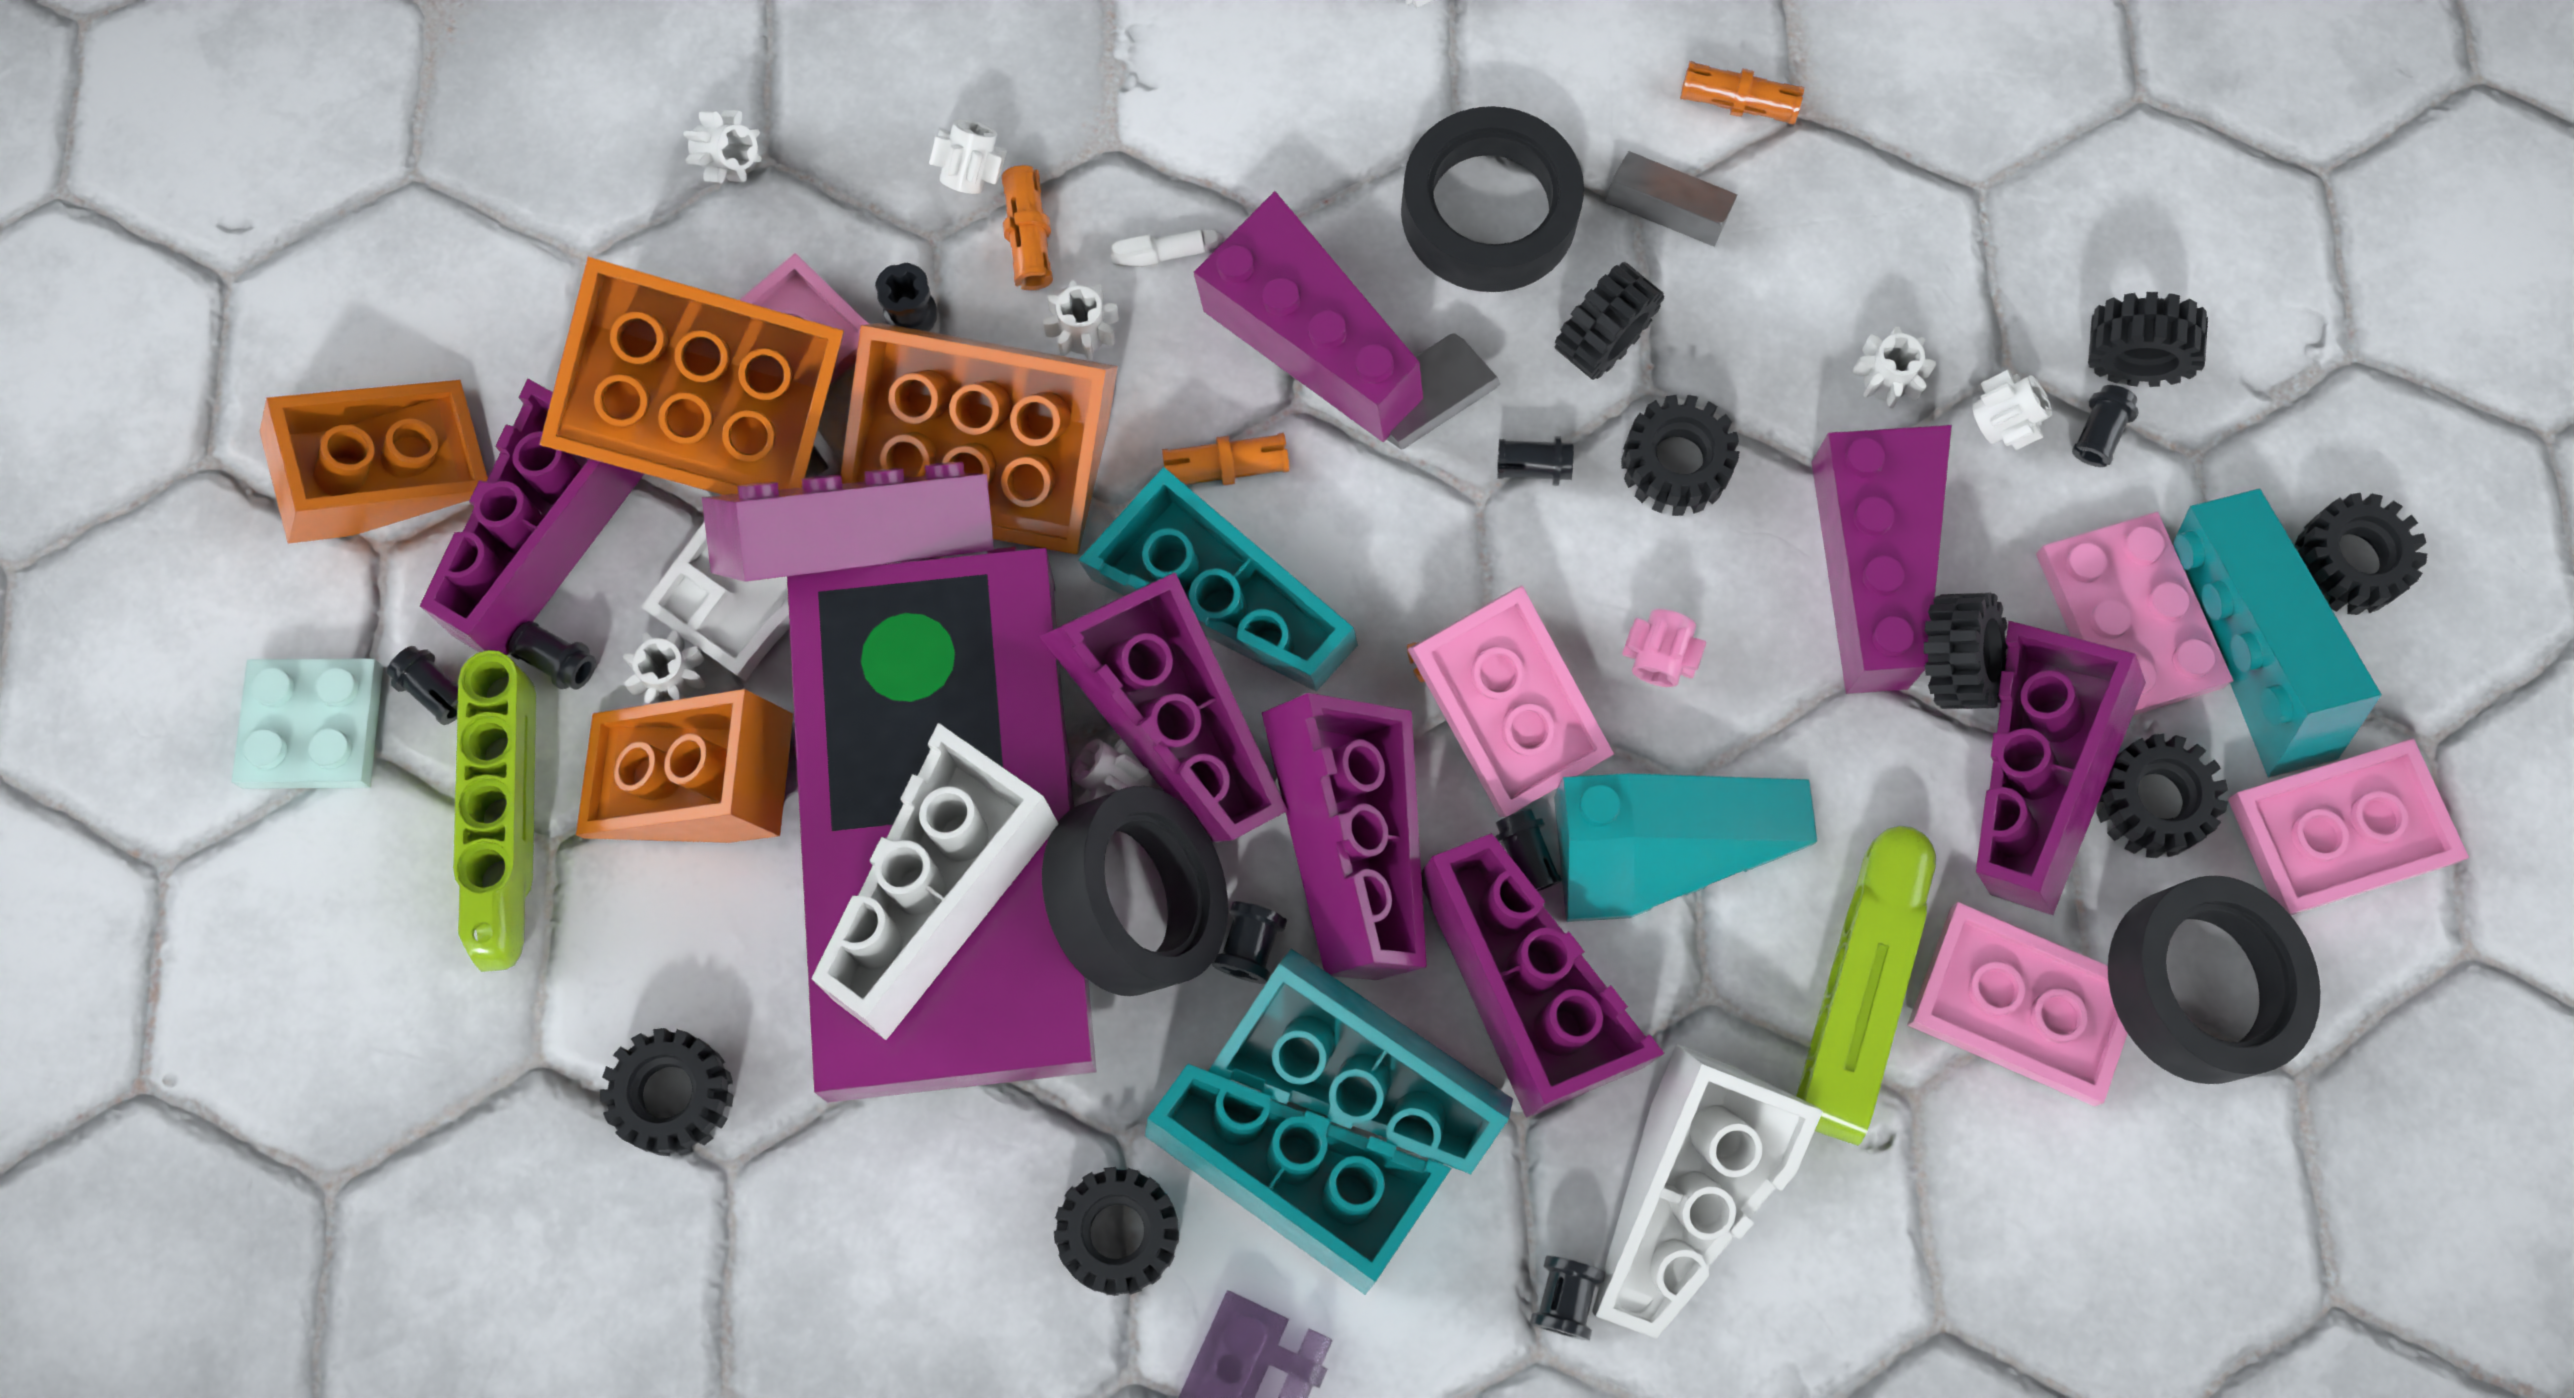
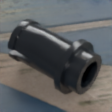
M2105 385L2101 388L2100 392L2094 393L2089 400V407L2092 409L2077 444L2075 443L2073 446L2072 454L2081 462L2091 466L2106 467L2107 464L2110 465L2127 423L2133 422L2139 414L2136 407V395L2130 390L2117 385Z
M1555 436L1554 442L1505 441V439H1499L1497 479H1552L1553 486H1559L1560 480H1572L1573 443H1562L1561 436Z
M527 621L520 625L509 642L508 650L512 653L511 656L513 658L522 660L551 676L552 684L559 689H567L569 687L574 690L580 689L590 680L594 673L596 659L590 655L589 648L582 642L570 644L541 628L534 621Z
M409 646L403 649L392 659L387 667V674L392 678L391 686L398 692H409L436 717L440 724L448 725L455 721L458 710L454 705L458 703V685L434 664L435 655L428 649L419 650L416 646Z
M1532 809L1514 813L1496 822L1500 834L1496 835L1495 838L1499 843H1504L1509 856L1538 892L1562 881L1540 831V828L1545 823L1542 818H1535Z

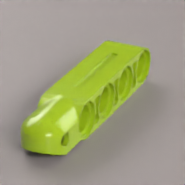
M491 650L476 653L469 658L461 668L458 679L453 857L454 876L459 885L458 935L469 957L481 972L507 970L515 966L522 954L525 935V898L531 891L533 882L535 686L525 672L510 657L500 651ZM509 677L508 686L501 694L496 697L487 698L488 689L493 682L500 678ZM500 738H508L507 747L504 752L495 759L486 760V751L491 743ZM506 799L507 804L502 816L494 822L484 823L485 811L489 805L497 800ZM504 861L505 871L500 881L493 886L483 888L482 880L488 867L494 863ZM475 930L477 932V940L474 937Z
M1896 826L1886 829L1871 842L1864 855L1796 1093V1097L1823 1111L1816 1126V1132L1856 1146L1862 1143L1872 1120L1927 915L1926 901L1936 868V853L1933 844L1924 833L1913 827Z

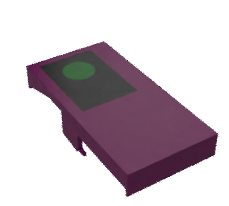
M1016 546L994 548V550L987 551V554L873 565L787 576L814 1093L829 1103L1097 1072L1089 980L1074 967L1063 952L1053 933L1045 909L1042 890V865L1049 837L887 1040L837 1004L811 979L852 896L859 895L873 866L870 859L881 837L887 838L903 806V802L900 799L912 774L918 776L931 750L927 744L938 723L1043 795L1057 822L1074 808L1060 662L1039 638L1040 635L1057 628L1054 591L1056 589L1046 548L1018 551Z

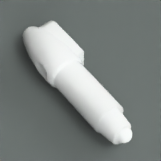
M1200 229L1158 238L1150 237L1149 234L1119 240L1112 245L1111 259L1113 264L1121 266L1146 267L1157 265L1160 261L1201 254L1218 248L1219 244L1223 241V235L1216 232V230Z

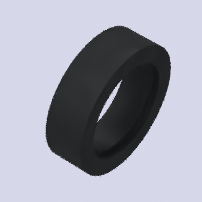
M1488 106L1471 108L1452 114L1436 123L1420 138L1408 159L1401 203V219L1407 241L1418 259L1430 271L1456 286L1480 292H1503L1532 284L1552 271L1561 262L1572 244L1584 198V181L1581 166L1574 151L1564 137L1548 123L1529 113L1512 108ZM1478 156L1504 157L1523 165L1537 177L1546 192L1549 213L1536 230L1517 241L1504 244H1486L1473 241L1453 230L1439 213L1434 199V189L1438 181L1451 167L1466 159Z
M1131 786L1078 805L1068 811L1058 821V825L1048 839L1043 857V898L1049 923L1060 947L1074 967L1085 978L1110 993L1121 996H1138L1192 980L1208 969L1218 955L1226 933L1228 920L1227 887L1220 859L1209 835L1185 805L1162 790L1148 786ZM1115 831L1125 833L1136 840L1148 853L1161 877L1167 899L1168 918L1164 940L1156 951L1143 948L1127 933L1118 920L1110 902L1105 881V853L1108 842Z
M2202 876L2187 880L2142 899L2125 914L2114 932L2108 954V982L2115 1010L2126 1032L2138 1048L2151 1061L2167 1072L2195 1083L2222 1084L2266 1073L2287 1064L2301 1052L2309 1041L2318 1019L2321 994L2320 979L2313 952L2302 930L2285 908L2270 895L2254 885L2225 876ZM2186 919L2205 921L2223 929L2241 946L2253 967L2259 988V1010L2252 1028L2239 1042L2224 1041L2202 1031L2185 1015L2173 994L2167 973V951L2174 932Z

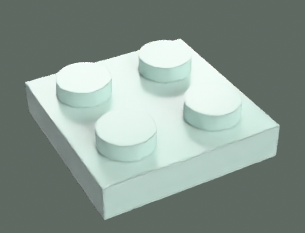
M247 659L232 783L242 789L370 788L384 666L376 659Z

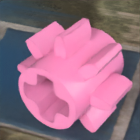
M1657 609L1650 613L1648 622L1639 618L1634 620L1622 654L1623 656L1635 659L1632 673L1639 679L1656 686L1675 687L1678 685L1681 675L1688 678L1694 677L1695 671L1699 668L1706 641L1693 638L1696 624L1689 617L1671 610Z

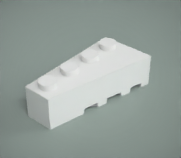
M939 723L927 744L931 750L918 776L912 774L900 799L903 802V806L887 838L881 837L870 859L873 866L859 895L852 896L811 978L831 999L885 1040L888 1039L1058 825L1043 795Z

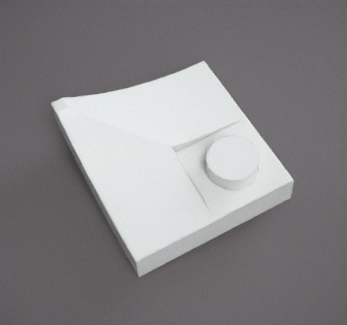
M705 521L641 606V608L672 630L678 631L683 638L745 681L770 649L790 628L787 577L744 582L712 574L710 571Z

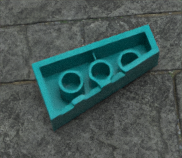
M1165 467L1152 478L1078 559L1091 580L1123 596L1172 573H1176L1207 638L1316 692L1358 646L1353 626Z
M2260 488L2190 506L2173 541L2174 548L2233 678V682L2230 685L2267 777L2338 760L2382 696L2380 690Z
M1290 949L1278 964L1208 1070L1226 1079L1234 1080L1262 1091L1261 1093L1271 1096L1273 1100L1286 1105L1289 1101L1326 1115L1327 1119H1330L1333 1123L1349 1129L1355 1126L1386 1138V1142L1468 1174H1472L1509 1120L1513 1102L1512 1097L1293 949Z
M1189 1063L1147 1118L1145 1130L1146 1138L1364 1295L1368 1293L1452 1169L1431 1159H1428L1426 1162L1396 1150L1397 1146L1370 1136L1368 1139L1330 1123V1119L1306 1110L1303 1113L1275 1102L1267 1094Z

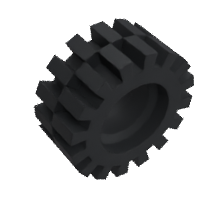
M1622 262L1619 266H1614L1608 276L1606 274L1598 280L1595 289H1590L1584 296L1585 300L1581 305L1574 308L1570 314L1572 315L1571 319L1566 321L1560 329L1562 333L1556 337L1554 348L1590 379H1598L1602 377L1605 371L1608 372L1613 368L1617 359L1621 360L1627 354V349L1631 344L1634 345L1641 337L1640 333L1648 328L1653 321L1651 317L1658 313L1661 307L1660 303L1664 300V293L1628 263Z
M2146 292V298H2138L2135 293L2124 294L2123 302L2115 297L2106 300L2105 306L2098 305L2094 309V315L2091 318L2089 367L2094 368V373L2099 377L2108 375V381L2118 383L2122 379H2126L2127 385L2138 387L2140 381L2149 382V387H2160L2162 380H2166L2170 385L2181 383V376L2191 379L2197 375V370L2202 371L2205 366L2208 328L2207 311L2204 307L2197 308V302L2190 298L2180 303V295L2169 293L2165 299L2158 298V292Z
M1677 394L1666 396L1662 407L1655 400L1647 405L1644 415L1639 413L1635 418L1623 448L1621 469H1627L1624 477L1627 487L1629 488L1635 484L1638 486L1634 497L1641 503L1648 496L1655 500L1652 510L1662 513L1666 504L1673 506L1672 516H1683L1686 508L1691 506L1693 514L1703 511L1708 501L1714 504L1720 498L1723 490L1726 489L1738 463L1740 451H1735L1739 443L1737 432L1728 434L1732 421L1726 414L1718 420L1713 417L1718 406L1708 401L1704 410L1695 407L1698 399L1697 396L1687 395L1684 404L1678 405ZM1669 437H1681L1690 440L1701 450L1703 457L1702 466L1690 474L1672 472L1660 463L1657 456V446Z
M2361 493L2350 494L2343 501L2340 497L2330 503L2304 526L2305 530L2298 535L2295 545L2301 547L2298 553L2322 594H2327L2331 597L2328 604L2332 610L2337 612L2348 603L2347 614L2359 615L2366 609L2369 613L2378 611L2409 590L2410 586L2416 583L2423 574L2418 569L2427 563L2428 553L2416 551L2427 543L2424 533L2411 535L2409 530L2417 525L2418 522L2412 514L2402 521L2396 514L2403 506L2394 500L2385 508L2380 507L2382 495L2372 493L2363 501ZM2347 534L2355 535L2372 546L2380 564L2376 573L2367 574L2361 572L2346 561L2339 545L2342 536Z
M1991 592L1940 594V596H1936L1933 599L1934 604L1930 605L1928 610L1931 621H1926L1924 630L1928 635V642H1924V654H1928V663L1924 665L1926 676H1931L1928 688L1930 694H1934V703L1936 706H1940V709L1998 707V703H2001L1999 698L2001 673L2005 671L2006 649H2008L2005 638V631L2008 626L2006 617H2002L2004 609L2002 603L1997 602L1998 596Z
M2153 734L2145 741L2141 738L2133 742L2117 755L2099 799V802H2104L2105 807L2096 813L2100 823L2111 819L2115 825L2112 830L2107 832L2114 842L2120 837L2125 836L2129 841L2124 849L2133 854L2145 848L2147 858H2158L2167 853L2168 857H2172L2207 838V835L2217 829L2221 821L2216 818L2226 812L2228 801L2219 800L2218 797L2228 791L2226 779L2213 781L2212 775L2221 768L2215 759L2207 765H2204L2199 760L2207 751L2199 744L2186 750L2184 749L2187 739L2185 737L2175 735L2165 742L2164 734ZM2159 774L2174 783L2183 801L2181 811L2177 817L2171 819L2159 818L2144 807L2138 795L2139 783L2144 776Z
M666 1028L653 1029V1036L647 1037L640 1033L630 1038L634 1046L629 1050L621 1046L613 1054L619 1060L614 1069L606 1066L602 1078L608 1080L609 1084L608 1089H600V1102L607 1104L608 1111L604 1112L603 1115L607 1123L617 1129L615 1134L639 1149L660 1156H670L672 1152L684 1155L693 1152V1145L697 1143L706 1145L711 1141L713 1137L709 1133L715 1126L723 1128L728 1119L722 1115L725 1106L732 1107L734 1095L728 1092V1085L733 1084L731 1072L723 1066L725 1063L724 1059L701 1039L678 1029L676 1033L670 1032ZM677 1067L683 1069L688 1074L692 1084V1094L689 1103L675 1116L669 1118L654 1117L646 1109L643 1100L644 1087L648 1079L655 1072L663 1068Z
M1116 1167L1104 1168L1103 1172L1097 1174L1091 1172L1082 1177L1083 1181L1075 1188L1071 1186L1064 1195L1066 1200L1062 1207L1058 1206L1055 1216L1057 1227L1056 1231H1054V1242L1058 1247V1256L1062 1264L1081 1284L1093 1291L1106 1295L1119 1296V1294L1127 1293L1131 1295L1142 1291V1288L1149 1284L1153 1285L1162 1277L1161 1274L1164 1270L1170 1267L1175 1257L1176 1246L1179 1243L1178 1218L1169 1196L1154 1179L1142 1175L1140 1171L1131 1168L1119 1170ZM1112 1205H1125L1132 1208L1140 1215L1144 1225V1235L1140 1246L1131 1255L1120 1259H1112L1100 1254L1095 1249L1091 1239V1226L1095 1217L1103 1209Z

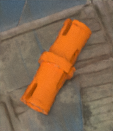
M1689 61L1680 99L1703 102L1730 109V115L1742 117L1743 113H1748L1794 125L1799 114L1805 87L1786 83L1782 84L1753 76V70L1742 68L1741 73Z
M1014 166L1005 170L1001 175L1007 207V218L1003 222L1004 237L1010 242L1012 247L1015 286H1021L1023 290H1039L1049 286L1053 281L1047 249V238L1051 234L1050 219L1044 214L1042 209L1039 171L1037 169L1033 171L1031 166Z
M1284 432L1272 436L1230 441L1227 435L1216 437L1215 444L1168 450V448L1162 449L1164 467L1185 485L1222 480V485L1226 486L1235 484V478L1289 472L1288 451L1285 449L1286 439Z

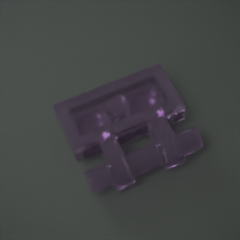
M1227 1290L1178 1398H1255L1269 1365L1288 1374L1278 1398H1308L1312 1387L1315 1386L1320 1389L1328 1369L1322 1366L1333 1340L1308 1328L1297 1353L1283 1348L1278 1344L1289 1319Z

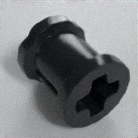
M911 263L886 267L879 274L875 282L877 299L883 308V317L886 324L929 332L937 321L938 309L933 297L930 295L926 273L919 266Z
M1234 901L1229 912L1234 917L1223 953L1216 956L1212 966L1230 976L1253 983L1266 984L1270 972L1265 967L1276 934L1285 930L1288 920L1268 908Z
M1547 1255L1543 1267L1549 1271L1540 1311L1531 1315L1529 1324L1563 1336L1590 1341L1592 1330L1586 1325L1595 1285L1604 1282L1606 1272L1584 1263Z

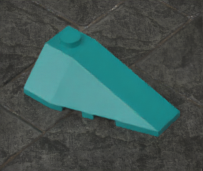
M1633 773L1573 776L1562 778L1554 796L1566 922L1632 918L1682 895H1690L1705 889L1712 883L1742 871L1747 872L1812 846L1817 842L1809 779Z

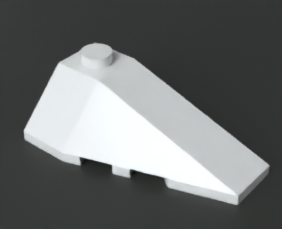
M1677 1044L1650 1107L1605 1264L1604 1282L1599 1285L1593 1306V1314L1598 1318L1657 1339L1709 1278L1708 1268L1734 1237L1741 1240L1753 1226L1754 1222L1750 1218L1776 1188L1782 1191L1796 1175L1823 1111L1735 1066Z

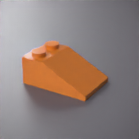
M461 380L266 397L259 432L288 544L354 536L470 500L478 481L486 482L488 479Z
M746 689L593 713L576 835L584 839L732 843L780 836L793 713Z

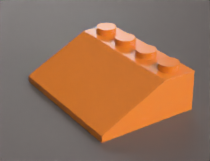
M588 256L539 445L721 495L738 494L739 485L763 482H778L779 490L802 488V479L805 478L844 330Z
M883 323L861 325L840 474L842 484L865 482L864 472L903 468L904 478L926 476L925 465L963 462L964 472L987 474L993 539L1077 555L1081 547L1108 430L1118 366Z

